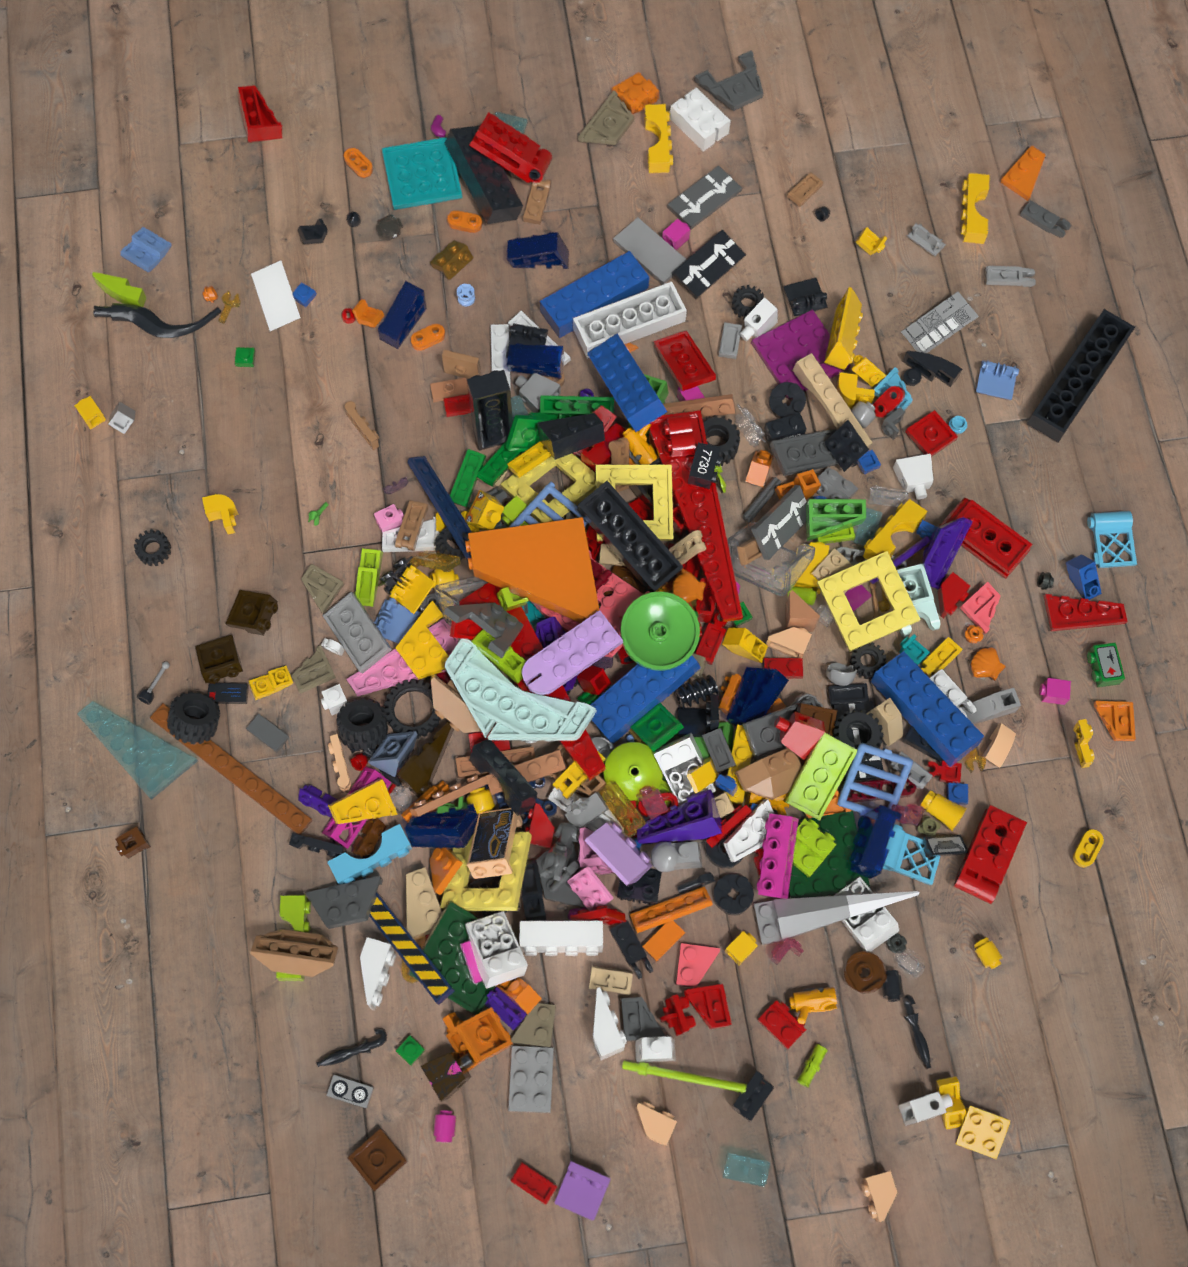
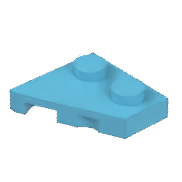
M895 367L873 389L875 390L874 395L879 398L889 387L900 386L905 392V398L894 411L900 407L905 411L913 399L906 390V385L904 381H901L898 375L899 371ZM895 392L891 394L892 398L895 399L897 397Z

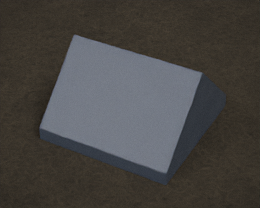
M416 731L387 734L386 739L382 741L383 743L368 761L370 765L396 777L414 750L417 738Z

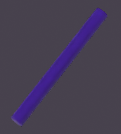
M925 536L892 561L895 568L930 543V539ZM878 578L872 579L870 582L874 584L878 581Z

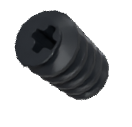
M707 675L706 680L703 677L699 678V683L697 680H693L692 686L687 682L685 683V688L681 685L676 690V695L682 709H685V703L692 707V700L699 704V698L706 702L707 695L710 697V694L716 693L719 696L717 684L711 675Z

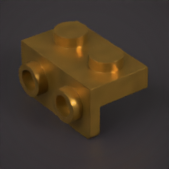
M453 240L443 251L435 256L430 264L432 268L442 271L446 278L451 280L473 260V256L466 244Z

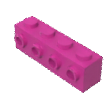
M769 814L765 824L767 834L763 840L764 855L760 861L761 877L757 882L758 895L788 899L799 818Z

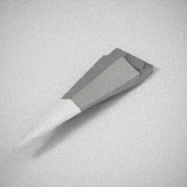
M920 892L776 899L757 903L754 906L762 945L782 942L841 920L917 896Z

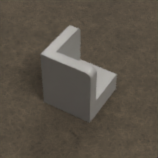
M119 401L110 414L108 425L125 434L134 421L136 411Z

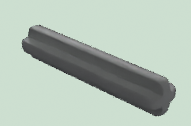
M773 477L743 515L745 521L752 522L774 494L776 487L781 484L778 478Z

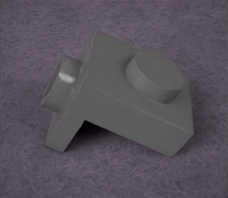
M901 407L896 411H890L886 415V419H884L881 427L885 435L890 436L893 440L899 433V429L895 425L902 421L905 415V411Z

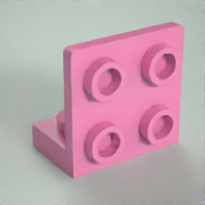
M585 827L580 828L578 837L580 844V854L578 857L580 868L584 869L589 866L598 875L614 873L584 841L594 831Z
M589 866L584 869L581 868L567 880L571 889L590 911L596 910L595 908L598 906H604L613 899V896Z

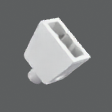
M764 297L744 319L745 328L739 333L745 341H748L752 336L757 338L767 333L778 323V309Z
M931 454L897 459L893 469L904 492H915L916 499L918 500L926 498V489H929L933 483Z
M644 1037L635 1041L636 1063L676 1061L675 1039L672 1037Z
M936 1092L898 1105L905 1126L946 1113L945 1108L951 1107L953 1103L949 1094L940 1096V1093Z

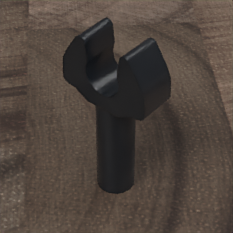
M710 872L681 884L677 888L679 893H683L699 886L715 882V879Z

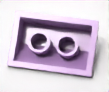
M606 822L584 841L625 885L635 883L653 866L649 862L651 859L645 852H640L636 848L637 844L630 837H626L622 833L623 829L616 822Z

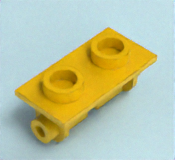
M856 355L853 358L855 366L851 369L871 387H874L886 377V374L866 357Z

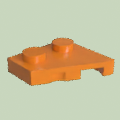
M1095 701L1093 703L1114 741L1133 742L1136 740L1133 702Z
M443 843L439 844L429 859L433 890L439 895L443 893L463 864Z

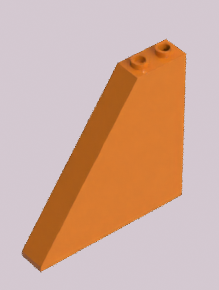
M583 517L468 533L469 540L465 541L467 552H471L468 564L469 570L473 569L475 577L502 589L508 587L511 593L522 598L528 597L529 601L579 623H582L599 611Z

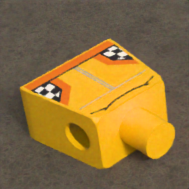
M479 490L465 521L467 524L480 530H494L496 524L501 520L504 506L496 497Z

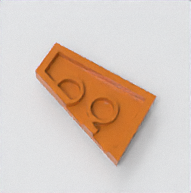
M1031 146L1005 174L1000 183L1029 201L1046 154Z

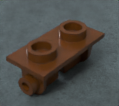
M378 818L368 819L361 831L366 835L365 838L358 836L352 845L353 849L351 852L357 856L360 855L363 859L369 858L387 826Z

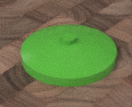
M651 592L640 596L627 608L621 621L620 636L623 640L622 644L625 651L637 664L650 670L665 671L682 665L690 658L699 641L700 626L694 610L681 597L668 592Z

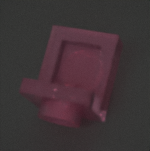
M646 786L636 795L638 800L641 801L649 819H653L668 811L658 788Z
M893 804L890 812L896 817L895 819L898 822L918 826L925 811L923 807L911 804L907 805V807Z
M787 938L782 946L778 943L771 953L774 956L771 961L778 965L789 949L797 956H800L804 951L801 948L802 945L795 939L790 940Z

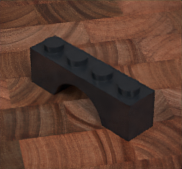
M488 739L474 745L469 761L481 774L489 772L496 777L503 788L505 802L515 814L519 816L532 809L538 793L497 746Z

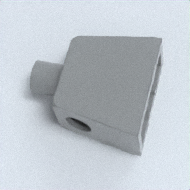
M534 373L529 380L520 375L515 382L521 388L519 390L520 400L534 413H540V395L559 396L561 394L560 384L537 373Z
M698 842L672 843L677 852L675 870L702 868L701 848Z

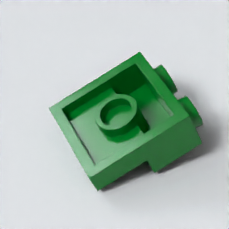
M529 412L528 416L515 415L505 446L508 451L525 452L540 442L537 422L549 421L550 418L547 414Z

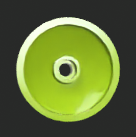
M638 742L624 743L616 747L605 761L606 770L603 771L606 785L612 794L621 800L639 802L643 796L653 795L662 782L663 772L653 751L645 744ZM632 768H636L638 770V774L636 776L631 774Z

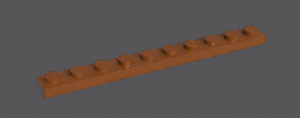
M162 703L150 719L171 735L170 729L167 727L170 708ZM181 739L178 740L296 834L301 835L313 821L211 740H204L202 744L196 742L195 745L191 744V742L183 743Z

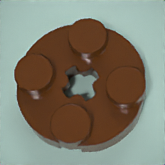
M866 951L857 952L846 963V971L844 970L845 980L852 989L861 994L877 991L887 979L884 962L873 953ZM862 968L870 969L868 977H861L860 974L863 973Z

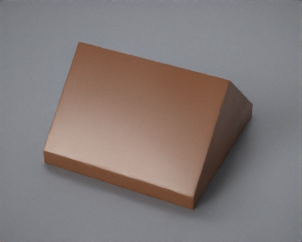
M792 590L785 605L786 630L795 627L813 632L820 615Z

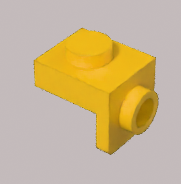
M866 227L855 242L869 255H872L876 252L880 253L884 249L887 237L879 238Z

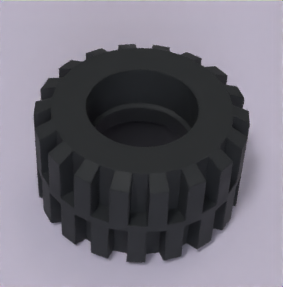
M713 415V418H710V416L706 417V420H703L706 439L711 436H719L726 441L724 445L715 447L720 448L719 455H722L721 466H723L724 462L728 464L731 459L735 458L738 452L740 431L737 430L735 423L732 424L731 419L725 420V416H721V418H718L717 415Z
M188 691V694L181 693L180 697L176 696L171 703L167 720V727L170 729L171 735H175V738L177 740L181 739L183 743L191 742L194 745L196 742L202 744L204 740L209 741L217 731L220 718L219 705L215 703L213 698H209V695H202L201 692L193 693V691ZM188 716L197 717V718H199V719H192V718H189Z
M361 698V700L354 699L351 703H345V707L342 706L340 712L337 713L336 720L339 738L349 749L355 748V751H360V749L368 751L369 748L374 749L376 745H381L383 743L382 740L386 739L388 733L386 712L379 702H374L373 699L365 700V698ZM361 723H368L364 726H356Z
M853 709L851 713L847 711L839 717L834 726L833 737L857 749L859 745L849 740L846 730L849 728H859L867 736V743L865 744L879 748L882 744L884 733L881 732L883 729L882 725H878V718H872L874 714H865L866 710L858 712L857 709ZM865 752L861 762H865L867 758L869 760L873 755Z

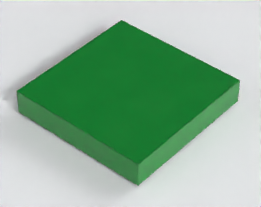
M659 703L630 728L654 753L684 727Z

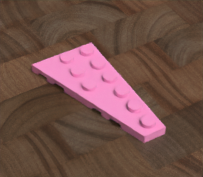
M444 618L428 629L448 656H450L457 646L459 638L450 637L451 626ZM394 649L363 674L357 672L347 678V682L358 697L396 686L398 683L403 684L405 680H408V682L411 679L417 680V677L397 650Z

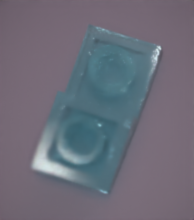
M866 508V519L862 524H859L854 543L865 545L869 539L873 540L875 538L874 535L878 529L882 512Z

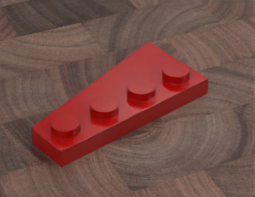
M1045 594L1043 596L1051 632L1121 625L1128 622L1125 607L1122 603L1095 602L1084 598L1052 596V594Z

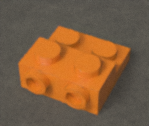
M640 72L612 87V92L616 91L618 93V98L621 102L625 103L626 108L632 114L642 111L645 105L654 104L659 99L657 87L650 79L646 80Z
M492 1007L455 1027L476 1064L497 1055L512 1044L510 1034L503 1028L499 1015L494 1012Z

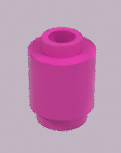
M440 1111L439 1115H435L433 1135L436 1136L435 1142L452 1143V1138L455 1137L456 1116L452 1115V1111Z

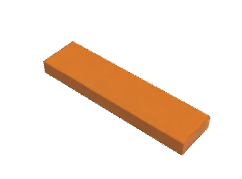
M704 886L630 914V919L636 932L640 933L707 908L713 904Z

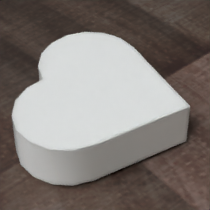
M324 638L321 643L323 648L339 656H342L345 651L343 646L334 640Z

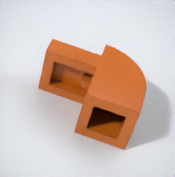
M812 469L797 474L793 482L777 486L775 492L780 500L795 485H800L807 500L818 491L821 483Z

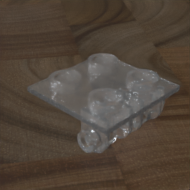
M737 404L743 415H736L735 423L741 429L740 431L744 432L743 435L749 442V445L756 447L760 444V440L765 443L766 441L763 438L765 433L755 422L756 419L746 407L742 408Z

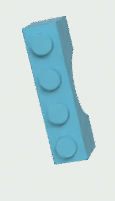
M398 824L382 833L381 846L373 856L366 859H356L345 852L327 863L338 884L341 885L355 882V879L360 876L366 877L374 872L373 869L389 865L392 862L391 860L396 857L402 858L408 855L412 847L401 825Z

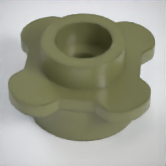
M924 816L922 824L917 828L918 832L924 833L928 837L936 836V831L941 828L940 822L930 818V816Z

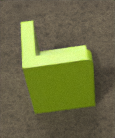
M508 587L501 589L497 593L499 602L505 611L525 606L529 601L528 597L522 598L511 593Z

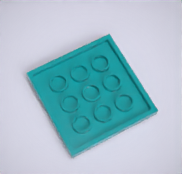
M447 137L382 148L394 210L462 198L456 164L445 145Z

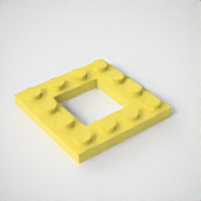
M573 454L556 460L551 456L520 478L513 474L501 483V487L512 498L517 495L526 505H529L538 495L530 485L557 466L575 482L563 491L562 494L577 506L596 490V473ZM556 498L549 503L545 499L543 500L547 506L561 517L571 511ZM538 507L531 513L540 523L554 521Z
M596 465V489L606 481L614 489L615 485H652L653 520L643 521L660 541H673L672 465ZM597 533V541H604Z
M888 551L817 581V585L849 652L921 620ZM878 578L893 611L859 625L844 592Z
M515 832L509 860L512 874L501 876L499 888L467 889L470 875L467 863L474 833L456 834L453 853L463 864L445 888L440 908L444 911L448 902L451 901L466 911H517L532 835L529 832Z

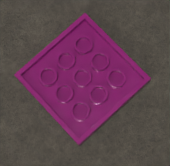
M814 310L753 339L751 342L778 385L784 382L798 384L803 391L808 390L799 381L793 372V368L797 361L811 353L829 379L840 372L842 373L850 369L851 366L848 364L845 370L824 363L830 334Z

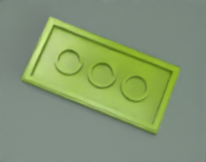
M824 733L808 756L784 802L821 820L851 765L857 749Z

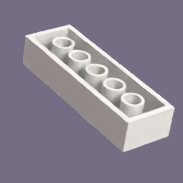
M669 282L573 318V330L586 357L589 358L587 354L589 351L617 333L623 343L627 344L685 322L687 310L674 284Z

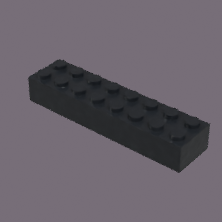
M1104 309L1033 412L1027 425L1059 443L1132 334L1135 326Z

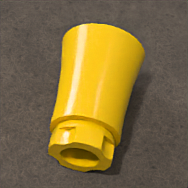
M932 790L929 791L920 805L927 810L926 812L945 824L951 831L955 829L967 810L966 807L958 805Z

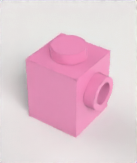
M394 504L374 513L376 523L382 534L385 531L400 527L404 518L401 509L397 510Z

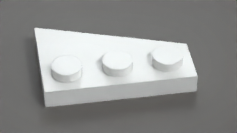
M436 516L432 520L423 522L415 551H435L437 547L434 546L435 539L440 534L439 531H436ZM400 527L383 532V552H412L406 547H395ZM405 536L404 540H410V537Z
M764 799L723 843L731 862H735L763 847V840L767 834L765 828L766 820L769 818V814H774L768 799Z

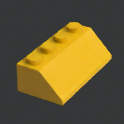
M848 287L835 309L824 362L845 370L848 364H852L855 357L853 350L858 342L855 338L860 331L858 323H860L863 316L861 312L862 304L851 287Z

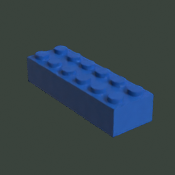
M628 251L540 301V313L556 335L561 338L574 331L573 318L637 295L648 289L649 275L633 254Z
M618 333L587 353L635 432L667 413L664 405Z
M904 651L875 672L871 683L886 699L891 698L901 715L950 767L975 749L984 738V735Z
M691 655L682 665L665 671L650 670L637 664L591 704L597 711L591 720L607 739L614 744L631 729L630 727L657 704L664 701L701 669L698 661Z

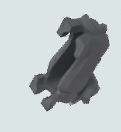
M561 823L557 831L553 833L554 836L558 837V840L546 855L541 876L548 877L549 873L555 872L553 879L560 881L562 871L568 867L572 854L571 843L572 841L579 842L577 828L569 823Z

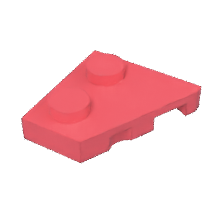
M987 582L959 608L976 626L983 630V634H986L990 629L989 625L994 617L995 607L1001 595Z
M681 943L676 985L696 988L719 954L720 948Z

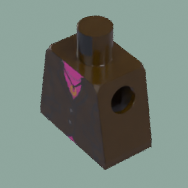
M451 1052L421 1065V1068L439 1100L444 1101L449 1099L471 1078L467 1068L475 1064V1061L469 1052L461 1058L457 1052Z

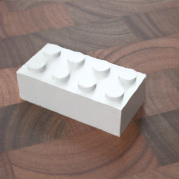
M520 921V949L522 953H525V956H537V953H545L546 956H557V953H566V956H577L578 953H586L587 956H597L598 952L603 950V921Z

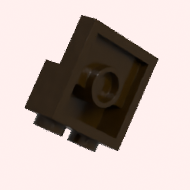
M239 590L225 624L232 628L243 629L251 634L264 636L265 632L271 628L270 620L272 615L278 611V601L268 594Z
M233 635L195 646L201 675L205 683L215 684L221 678H234L240 672H243Z

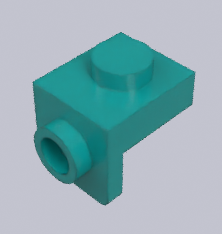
M913 634L910 638L907 636L900 643L902 647L899 653L904 651L918 666L930 652L915 640L917 635Z

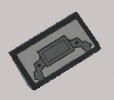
M961 835L923 837L926 857L963 855L968 853Z

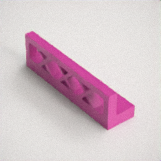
M365 767L347 795L376 781L377 778L383 779L387 789L392 782L375 769ZM332 817L322 834L348 849L367 819L358 821L355 824H352V822L336 824ZM348 829L349 836L344 842L339 836L343 830Z

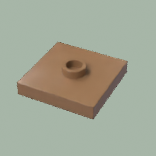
M449 350L443 351L444 373L463 378L466 377L467 379L475 375L481 376L479 358Z

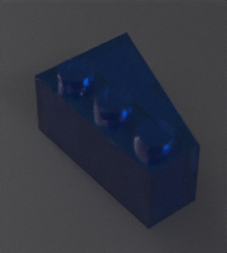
M408 281L404 282L384 321L378 327L381 341L399 349L427 309L423 289Z
M520 343L510 345L506 365L507 370L532 375L537 373L541 376L562 379L565 360L563 346L523 345Z
M469 804L466 809L456 810L455 807L449 808V812L440 814L437 811L428 812L419 817L412 816L405 826V831L411 847L465 848L475 832L478 815L474 804Z
M880 805L859 818L858 834L854 839L855 848L850 857L851 871L869 879L881 874L889 852L886 847L889 838H894L896 832L893 831L895 821L901 819V813Z

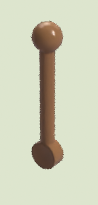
M870 583L869 587L870 589H872L873 605L875 612L873 615V619L881 616V614L878 612L875 591L877 585L876 583Z

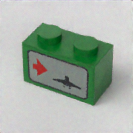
M1116 642L1092 646L1087 653V660L1092 666V679L1096 682L1097 688L1120 685L1125 680V675Z

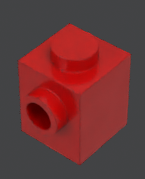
M592 665L577 676L583 691L594 695H600L611 684L604 669Z

